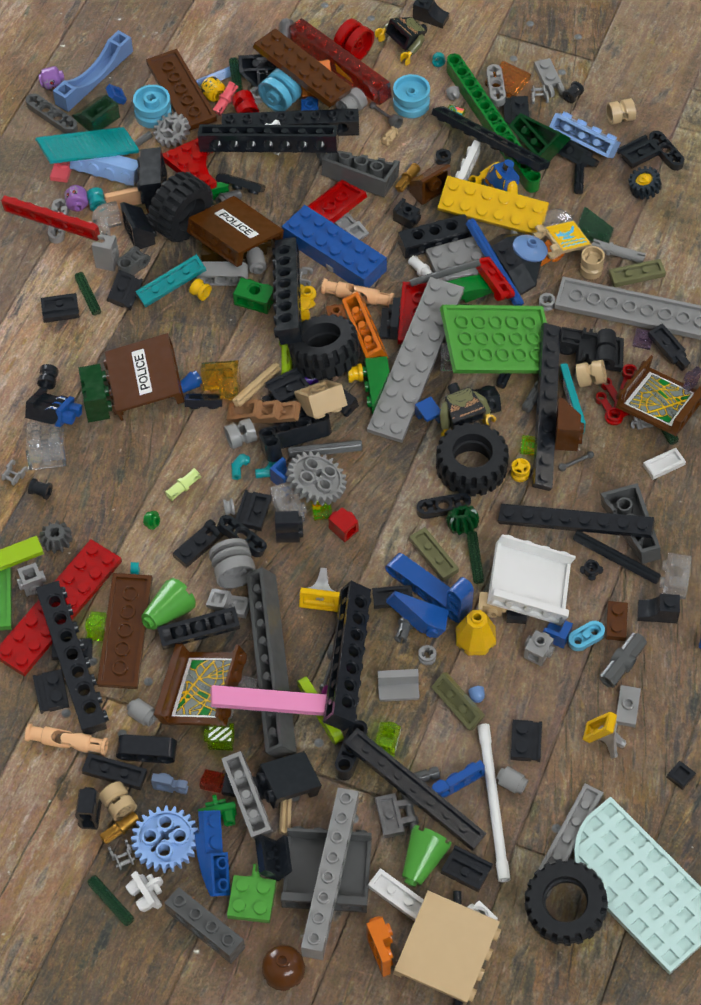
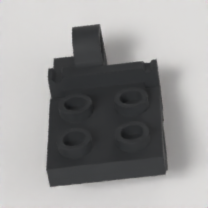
M567 327L561 328V354L571 355L576 352V364L586 361L590 365L592 361L603 360L606 370L622 371L624 338L616 337L614 330L605 328L598 331V333H594L593 329L586 332L587 328L585 327L583 330Z

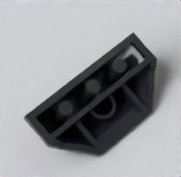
M261 54L238 55L239 73L253 87H258L264 79L268 78L269 74L278 68Z
M501 234L489 241V244L516 289L522 295L536 287L542 261L529 262L520 258L514 252L513 242L515 238L525 234Z

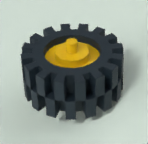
M644 166V169L639 167L638 171L634 170L628 179L632 195H635L636 198L640 196L642 200H644V197L646 199H650L649 196L655 197V193L658 194L662 188L659 172L650 166L649 169H647V166Z

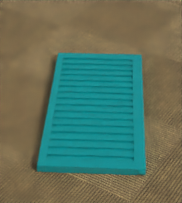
M124 127L36 137L35 139L50 164L140 152Z

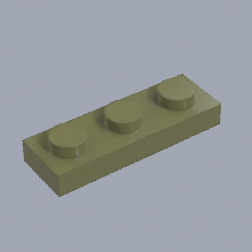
M661 259L609 269L608 274L613 287H620L665 277L666 271Z
M426 527L409 536V541L443 582L459 572L458 566Z
M447 672L442 673L432 685V689L469 731L474 730L485 717L484 713Z

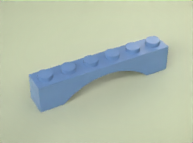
M119 30L111 36L99 57L83 74L71 80H64L53 90L55 105L69 112L133 52L131 37Z

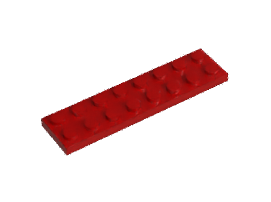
M92 539L89 540L55 580L59 581L60 587L64 586L68 598L64 599L66 604H71L74 614L70 616L71 620L77 616L122 562L121 557ZM39 600L0 644V661L24 677L52 645V638ZM55 602L51 606L57 607L60 605V603ZM59 620L57 624H64L66 620Z

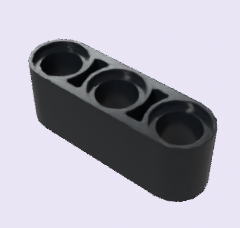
M356 720L355 724L348 728L336 758L335 774L340 780L346 781L352 778L359 762V758L352 752H348V749L343 744L357 728L368 736L367 724L362 720ZM347 766L349 769L341 770L340 767Z
M123 734L118 738L116 758L123 761L171 764L175 762L177 740L169 737Z

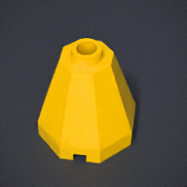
M472 610L456 626V646L464 649L468 656L486 655L489 649L496 645L495 625L482 610Z

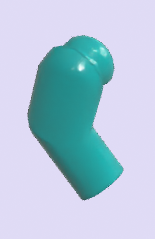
M244 453L239 454L231 464L232 479H241L242 465L250 463L248 455Z
M269 462L265 468L255 469V477H270V468L276 462Z

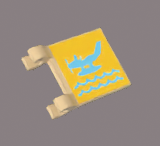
M574 220L546 227L537 225L535 227L537 232L532 234L539 239L547 236L553 244L550 246L552 252L547 253L551 260L563 253L592 246Z

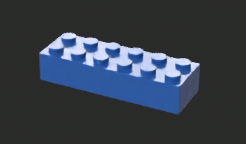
M306 205L282 225L284 230L283 239L296 237L299 251L325 268L326 264L333 268V273L350 284L370 288L387 271V257Z

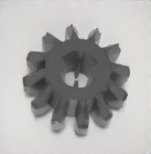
M58 520L55 524L49 522L48 527L43 526L42 532L39 534L41 546L45 547L47 552L52 550L55 554L57 550H60L63 553V548H69V543L73 540L71 529L67 527L65 522L61 524Z

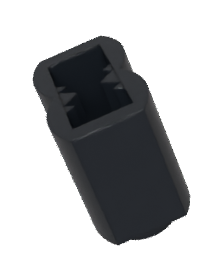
M275 511L276 543L300 542V538L304 536L303 516H299V511Z
M85 787L78 792L75 817L78 819V826L82 829L97 830L99 827L102 802L99 799L98 791L94 788Z

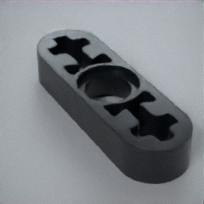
M652 131L649 134V140L651 139L660 149V155L658 156L671 170H681L684 165V156L662 132ZM667 148L671 152L665 153L662 149Z
M457 493L423 499L417 503L416 513L422 519L446 516L449 511H452V508H457L459 505L464 506L460 502L461 500L468 507L471 506V497L466 493ZM444 502L447 503L449 507L447 509H441L438 505Z
M223 515L220 517L217 524L219 532L229 539L239 538L238 533L244 534L247 537L244 540L249 545L251 556L261 557L264 555L267 544L263 539L232 516Z

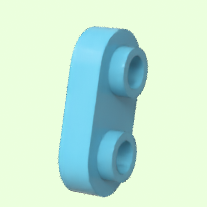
M590 621L572 631L568 637L569 647L574 651H582L599 642L604 637V625L599 621Z

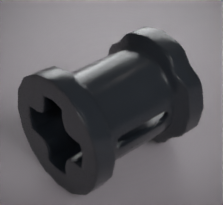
M573 81L571 87L562 93L564 100L573 104L576 101V97L584 93V87L581 83Z
M33 478L28 487V494H36L47 500L52 493L53 485L51 483L39 482L38 479Z

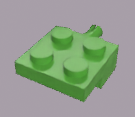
M253 864L251 876L234 875L227 918L270 923L277 887L276 880L260 877L257 864Z

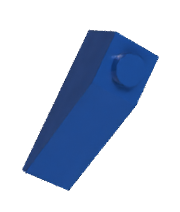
M396 591L387 598L386 602L419 632L431 638H438L446 631L448 609Z

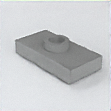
M621 685L616 712L617 725L635 728L641 688Z

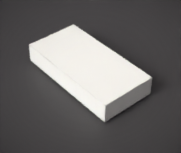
M674 448L643 462V467L652 480L684 466L686 461L677 448Z

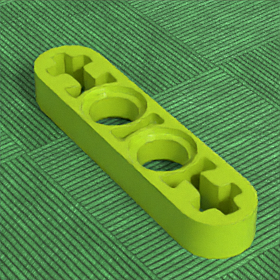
M306 676L297 681L301 693L318 694ZM315 715L334 745L344 741V736L340 729L323 723L324 716Z

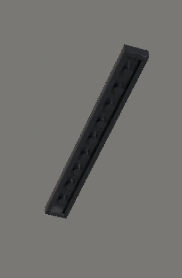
M543 323L540 337L532 487L550 491L553 488L561 327Z

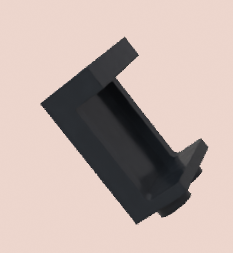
M305 751L262 763L256 773V780L262 786L265 799L271 804L273 809L277 808L281 801L307 793L310 798L315 797L322 786Z

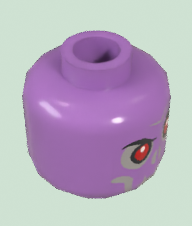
M56 66L44 68L41 70V74H39L40 84L46 90L55 89L65 80L63 71H59Z
M72 185L66 189L64 197L68 209L81 211L87 207L88 197L85 188L79 185Z

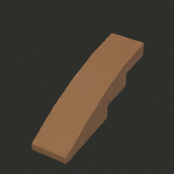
M259 399L248 400L241 407H236L234 403H229L226 420L228 422H239L250 418L252 423L298 421L301 403L298 401L281 403L278 400L262 402Z

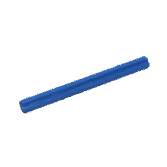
M474 218L467 220L466 226L484 256H490L514 289L515 295L513 298H510L513 305L523 306L524 301L476 220Z

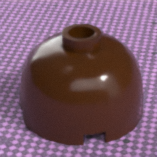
M279 945L266 953L262 962V974L270 987L276 990L287 991L301 983L305 974V963L297 949L288 945Z

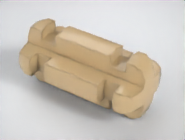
M391 126L384 134V137L381 138L382 144L388 146L398 134V129Z

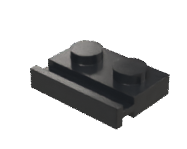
M511 96V98H506L503 110L504 121L507 125H510L520 113L529 117L528 96Z
M644 135L619 147L617 153L622 156V159L632 169L660 155V149L651 139L647 138V135Z
M119 270L106 301L122 308H129L128 310L131 311L137 296L135 291L140 289L143 279L135 278L136 276Z
M76 293L41 298L44 323L80 318Z
M297 367L265 382V388L268 389L273 400H278L281 403L296 398L294 391L310 386Z
M245 490L235 519L248 529L262 531L272 496L257 492L251 493Z
M62 669L45 672L39 676L33 675L41 714L46 711L52 712L69 708Z
M513 719L510 760L530 762L534 760L540 762L542 721L537 723Z
M455 845L441 869V874L479 893L493 864Z

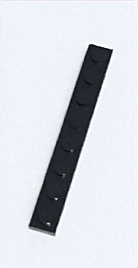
M445 106L433 108L431 115L437 117L439 121L450 124L452 128L463 131L465 135L475 137L478 142L490 145V148L503 152L505 156L516 159L520 164H526L531 167V170L540 172L549 168L550 162L449 108Z
M501 503L498 522L505 525L652 538L655 519L654 517Z
M358 728L344 742L343 746L472 851L486 836V832Z

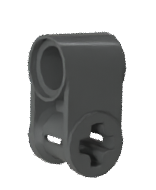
M134 246L117 260L118 271L121 270L135 275L149 264L150 256L143 254L137 246Z

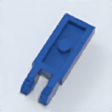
M481 760L476 763L472 762L459 773L455 772L449 775L446 781H436L432 789L445 798L485 775V765Z

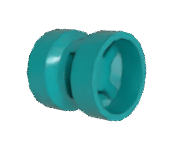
M99 187L89 189L87 197L90 210L93 212L103 211L107 206L103 190Z

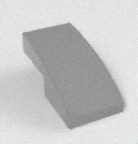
M346 213L334 223L359 240L369 235V232L360 221L356 222L349 213Z
M219 589L211 590L206 603V607L215 611L235 606L237 616L245 619L250 609L249 598L234 596L230 591Z

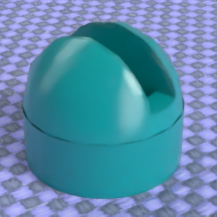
M436 52L432 57V63L436 67H442L446 62L445 56L441 52Z

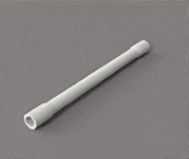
M480 724L477 727L483 764L485 765L498 882L503 883L510 881L511 878L509 863L506 857L491 747L490 725Z

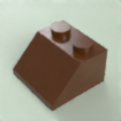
M449 164L436 165L433 168L427 169L421 175L414 177L410 180L409 192L421 205L442 194L447 176H450L451 166Z
M559 398L556 416L555 450L577 451L578 444H582L584 423L581 422V414L563 398Z

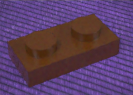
M608 601L607 640L626 641L628 603Z

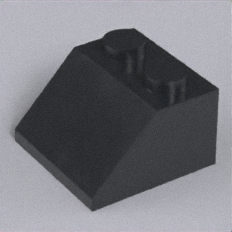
M125 202L120 203L123 224L133 246L143 249L155 245L157 233L149 224L148 214H145L141 207Z

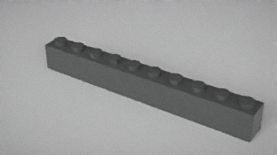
M261 567L246 574L259 689L290 692L277 579L275 574ZM261 711L266 753L277 759L296 754L292 713Z

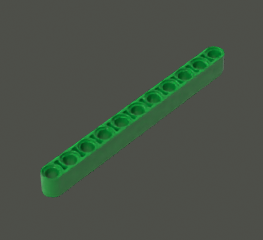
M456 53L448 55L447 74L455 86L459 87L461 95L481 125L521 146L462 57ZM500 151L505 160L509 159L514 162L513 169L519 175V181L524 189L529 193L537 192L540 188V172L531 170V167L518 163L516 159L507 157Z

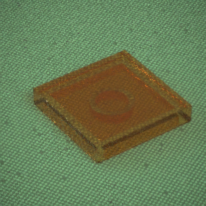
M502 61L499 66L502 68L506 96L511 98V96L518 95L531 79V74ZM498 83L492 84L493 87L501 86Z

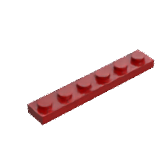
M4 195L1 199L5 212L95 241L99 240L98 235H100L98 225L93 222H86L77 217L65 215L62 212H55L46 207L34 205L31 202L18 200L15 197Z

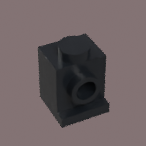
M404 198L393 209V221L408 229H411L415 224L417 225L421 219L420 209L407 203Z

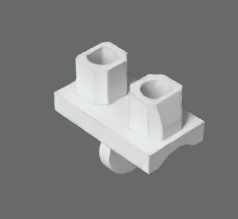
M137 871L132 873L133 879L126 885V888L133 896L139 892L143 894V897L136 901L139 910L146 912L152 907L159 909L163 906L157 895L162 893L160 888L163 884L162 878H154L152 874L145 877L144 874L139 875Z

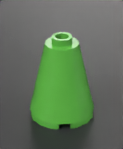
M175 578L165 581L143 612V625L148 629L155 630L157 627L163 626L191 612L195 608L196 601L193 594L189 595L185 590L188 587Z
M414 825L412 828L402 877L405 879L404 883L412 887L423 884L452 844L451 841L445 843L447 838L430 829L418 830L420 827L418 825Z

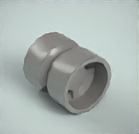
M354 87L348 95L336 103L337 109L358 108V111L367 106L368 101L362 90Z
M250 418L239 421L238 425L233 423L224 426V432L231 449L241 447L243 442L249 444L257 441L256 431Z

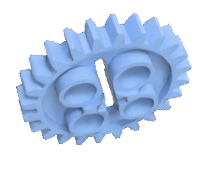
M165 806L164 811L157 807L156 813L149 810L150 816L141 815L143 822L136 821L138 828L132 829L135 835L131 837V841L134 843L132 844V849L135 850V857H140V864L146 862L147 869L153 865L155 872L162 868L163 873H166L169 867L174 872V866L177 865L182 869L183 861L187 864L190 863L188 856L195 857L193 851L196 850L195 833H199V830L195 828V820L191 821L190 814L184 817L183 809L177 813L175 806L171 811L168 810V806ZM164 823H170V824H171V825H170L169 827H167V828L161 827L162 824H164ZM180 836L185 837L181 842L176 841V838ZM148 837H155V840L152 842L146 841ZM165 850L170 852L166 856L160 855V853Z

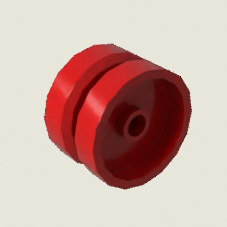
M350 18L337 30L333 40V49L341 55H345L350 61L359 62L370 51L374 42V32L370 28L363 26L356 19Z

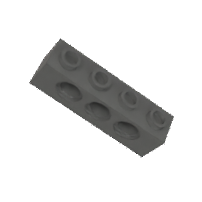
M178 887L165 902L168 914L230 964L245 949L242 937Z

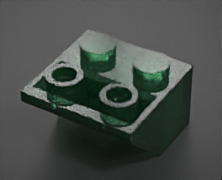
M103 95L72 115V118L88 131L102 130L120 118L118 103L108 95Z

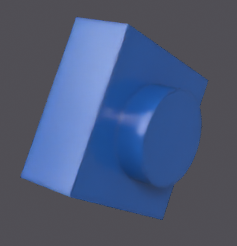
M111 84L105 88L108 98L112 102L124 105L127 101L122 88Z

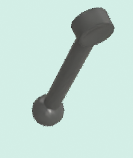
M589 451L587 455L569 463H561L558 469L563 472L573 464L587 458H593L594 453Z

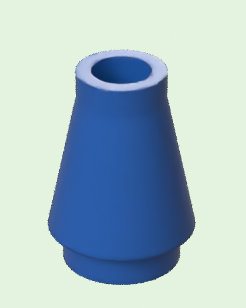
M196 370L190 371L181 380L183 393L201 387L200 384L203 383V380Z

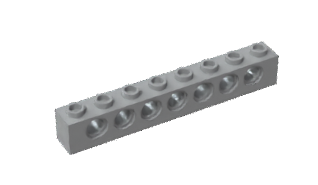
M343 788L337 789L302 940L301 953L303 957L318 960L324 959L358 808L359 791Z

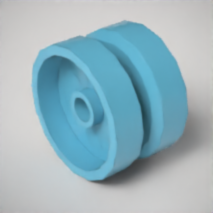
M276 68L268 75V78L258 85L261 99L269 108L276 112L286 111L302 93L300 84L279 68Z
M414 74L398 78L393 86L394 110L405 118H418L426 114L430 106L429 82L424 77Z
M146 85L139 88L133 95L135 118L141 126L154 128L155 125H159L157 120H163L162 116L168 117V113L172 115L170 95L164 87Z

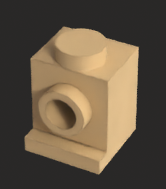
M480 592L478 610H482L491 618L502 617V613H506V609L487 604L489 592Z

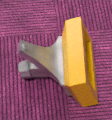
M320 568L318 579L313 586L308 588L301 587L300 608L338 612L340 592L330 588L327 568Z
M610 711L586 723L583 740L588 743L595 740L604 741L608 747L611 759L618 757L617 747L624 748L626 740L621 738L616 732L617 715Z

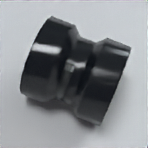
M51 364L42 365L39 372L41 376L38 377L37 381L38 386L48 390L54 389L56 386L55 378H57L59 372L58 368Z

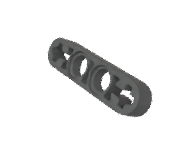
M30 94L26 97V104L29 110L63 133L69 134L78 131L77 121L40 95ZM44 108L50 109L48 112H42ZM57 116L62 117L60 120H54Z

